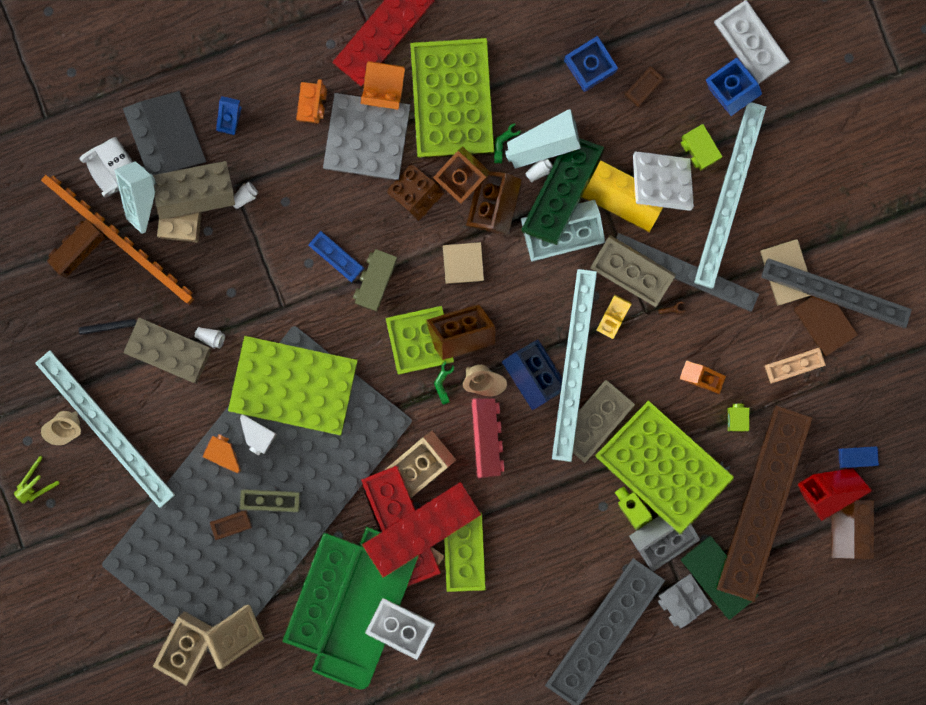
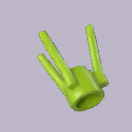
M39 456L25 478L17 486L18 489L14 492L16 498L24 504L28 500L32 502L36 497L59 484V481H56L32 494L34 493L32 486L41 476L38 475L29 484L26 482L41 462L42 456Z

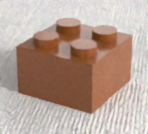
M462 146L433 178L462 204L491 172Z

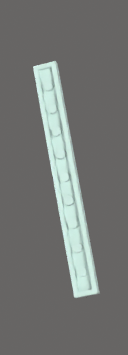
M753 102L746 105L695 277V284L711 289L714 287L766 106Z
M577 269L552 460L572 462L597 271Z
M48 351L35 363L159 508H162L175 496L172 490L52 351Z

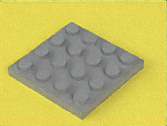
M335 93L323 169L399 180L410 104L400 103L399 109L396 110L360 104L361 97Z

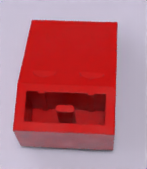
M853 468L813 474L798 483L805 501L821 521L872 491Z

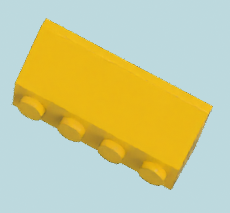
M603 161L599 162L582 195V198L588 201L595 200L598 206L648 232L652 229L663 208L636 204L634 177Z

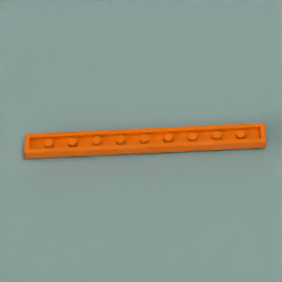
M45 175L41 179L44 184L189 305L192 303L194 298L191 297L192 292L185 286L180 288L176 284L178 282L176 278L170 273L166 276L161 272L164 269L155 261L153 264L148 261L147 258L149 256L141 249L139 251L135 250L132 247L134 243L127 237L122 239L118 235L120 231L113 225L108 227L104 224L105 219L97 212L95 214L89 211L91 207L83 200L78 202L74 198L76 194L69 188L64 190L59 186L62 182L56 177L52 176L50 178Z

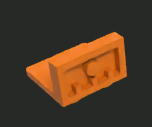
M368 61L360 104L398 110L401 101L405 67Z
M318 79L317 84L301 82L297 121L320 124V119L324 118L325 107H323L322 100H326L327 89L322 80Z

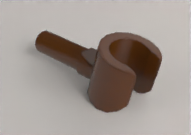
M678 302L672 307L658 309L659 314L668 312L681 314L686 310L680 311L678 305L685 303Z

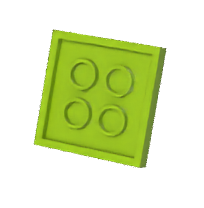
M442 306L386 318L398 375L440 366L445 360L446 364L454 363L453 357L445 360L441 359L434 348L426 322L428 319L444 315Z

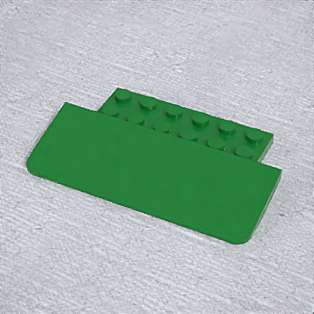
M368 526L365 528L359 545L334 535L323 533L282 640L284 643L317 654L311 669L312 672L359 690L369 686L385 643L365 634L383 598L400 606L418 556H416L383 578L362 544L381 533Z

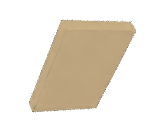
M797 239L760 251L764 265L769 258L808 272ZM770 281L777 306L810 296L809 294Z
M245 605L203 634L219 669L224 668L264 639L250 605Z

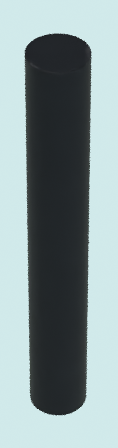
M135 318L79 327V334L133 327L137 321Z

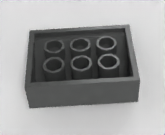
M180 91L140 101L123 108L144 166L149 174L157 175L178 171L206 163Z

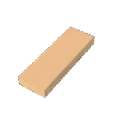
M819 347L765 365L770 384L826 366Z

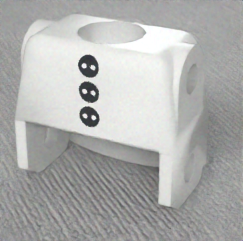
M117 137L94 147L79 158L81 162L87 163L92 177L104 191L102 195L105 198L119 191L114 169L132 163L131 158Z

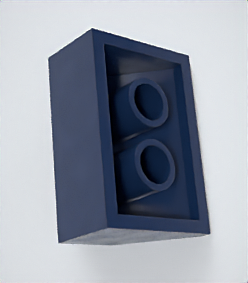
M538 339L502 361L532 410L561 393L563 378Z

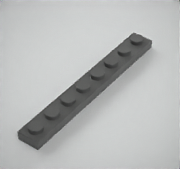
M618 233L616 239L675 273L674 279L752 312L759 296L758 293L719 276L716 277L712 289L695 284L694 281L698 267Z
M769 258L766 260L761 278L901 328L907 327L912 310Z

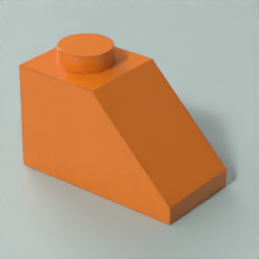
M686 361L680 377L685 382L720 394L726 376L689 361Z
M220 434L217 437L212 436L203 457L231 471L240 473L241 468L232 444L228 443L229 439Z

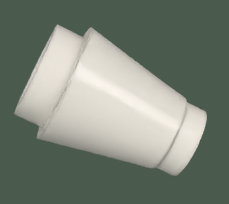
M549 159L538 161L525 174L533 182L548 175L553 164Z
M250 182L243 184L234 195L235 205L233 206L238 209L254 200L256 195L259 194L257 189Z
M198 327L195 332V338L213 349H220L224 343L225 334H222L219 330Z

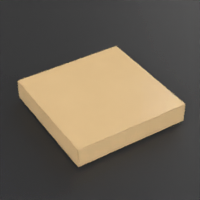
M481 242L443 245L446 284L484 281Z

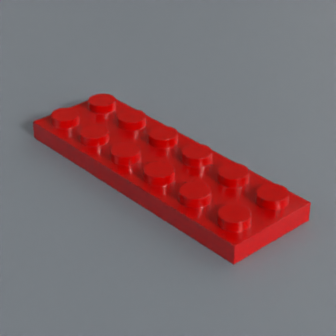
M384 0L334 59L333 64L363 87L367 62L383 63L435 0Z
M398 465L361 480L382 532L416 510ZM431 547L419 554L407 586L441 573Z
M459 482L368 540L362 546L384 578L481 514L462 483Z

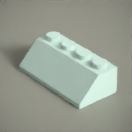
M595 200L577 205L558 245L524 233L531 261L605 243L601 216ZM527 217L521 218L522 227Z

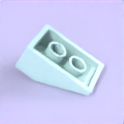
M135 161L114 170L126 219L143 234L146 232L154 200L155 179L152 174H149L143 166L141 167Z

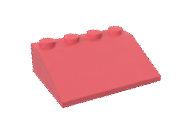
M495 398L472 399L478 478L501 476V472H504V460H500L499 453L503 452L502 441H498V433H501V422H497L496 414H500L499 402L495 403Z

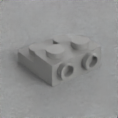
M691 574L658 595L660 598L658 603L664 611L666 609L669 611L671 616L668 618L674 627L677 625L680 628L684 627L712 607Z

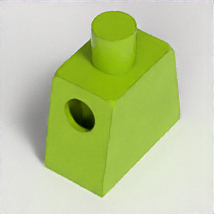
M624 486L615 492L620 500L618 503L620 509L636 531L652 521L651 514L634 492L629 494ZM633 503L635 507L629 509L628 504Z

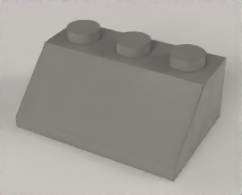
M660 516L629 536L652 572L700 541L692 524L680 535Z

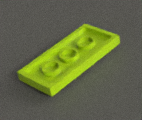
M482 512L479 517L444 538L447 592L485 590Z

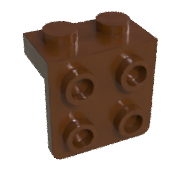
M410 165L400 175L399 180H396L387 190V193L407 209L418 221L427 214L429 209L444 194L434 181L414 165Z

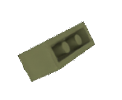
M375 249L374 253L370 252L367 259L369 267L367 271L363 270L360 278L362 285L360 289L356 288L353 296L356 305L375 312L378 311L397 262V257Z
M241 490L240 509L300 512L301 492Z

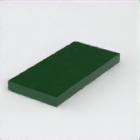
M709 535L680 560L726 618L730 620L752 601L717 590L727 556Z

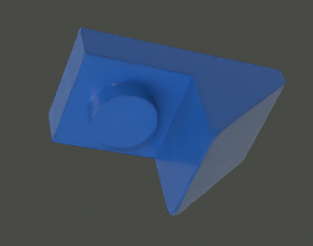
M221 96L216 131L235 135L242 109L240 107V100Z

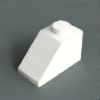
M242 414L240 420L246 443L251 446L249 450L257 455H260V453L266 454L277 434Z

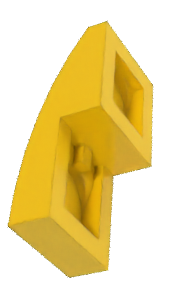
M614 295L596 331L614 339L632 303Z

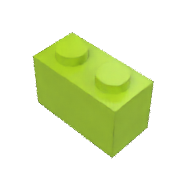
M703 124L682 136V147L686 152H690L692 164L695 168L699 167L700 171L722 158L721 153Z

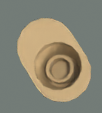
M481 364L466 368V378L463 381V388L466 391L491 397L501 394L506 389V379L500 374L491 372L487 366Z
M61 411L44 424L41 428V435L45 441L54 445H64L81 434L80 421L77 417L78 412Z

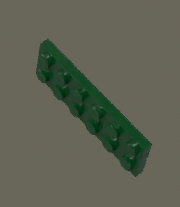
M579 138L580 149L558 155L522 227V233L558 245L603 155V146Z

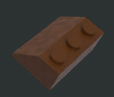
M491 172L475 189L466 226L508 235L522 179L508 173Z
M87 219L79 222L75 227L76 231L72 235H67L62 240L63 244L58 249L52 250L48 255L49 259L47 262L60 276L68 278L106 238Z
M479 304L426 320L434 348L442 360L495 344V325Z
M856 500L831 515V558L874 559V500Z

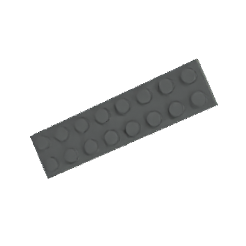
M632 558L545 686L570 704L580 705L665 580Z

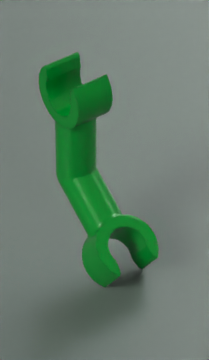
M515 123L509 126L508 131L495 139L494 163H502L503 142L511 137H518L521 131L517 133L511 132V129L516 126Z
M446 360L442 363V370L434 382L443 405L450 403L442 383L447 375L454 370V365L449 370L444 369Z

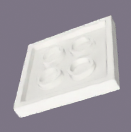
M635 151L633 165L636 204L691 211L694 204L690 159Z

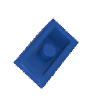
M877 446L838 449L840 468L879 466Z

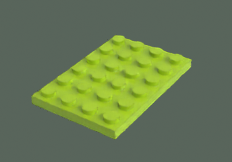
M487 38L410 43L418 158L453 156L462 146L471 154L494 153Z
M244 336L228 411L342 435L358 360Z
M649 401L595 455L601 463L680 535L734 479L730 473Z

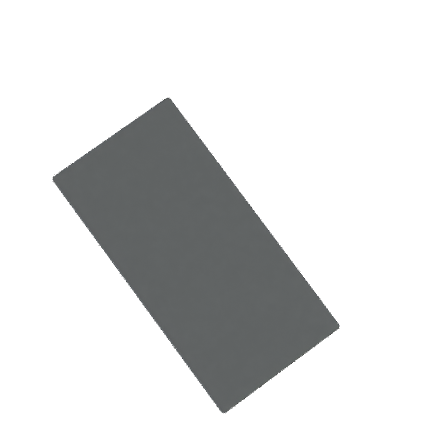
M295 326L280 341V344L330 354ZM355 374L342 435L245 415L277 434L266 454L260 453V455H257L249 450L251 446L246 443L240 420L242 414L228 411V406L166 483L175 496L162 508H159L152 500L103 561L102 566L173 624L176 623L178 617L185 611L211 627H215L245 605L251 606L256 618L361 487V480L369 477L409 427L412 419ZM220 434L229 439L228 443L232 444L241 468L240 473L231 471L203 457L212 436L217 437ZM243 489L301 492L300 512L247 510L253 528L219 540H215L210 525L211 521L245 510L240 509L241 490Z

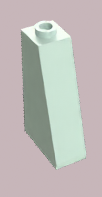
M566 110L507 142L508 151H506L508 162L512 161L514 168H518L580 149L576 122L571 110Z

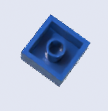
M598 36L572 51L564 58L565 63L584 92L610 77L618 70V67Z
M735 58L706 79L709 90L730 116L762 95L759 84L738 58Z

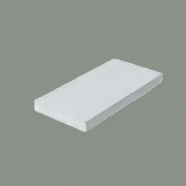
M747 0L714 22L758 84L790 62Z

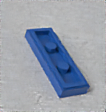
M322 231L308 245L351 283L364 269Z

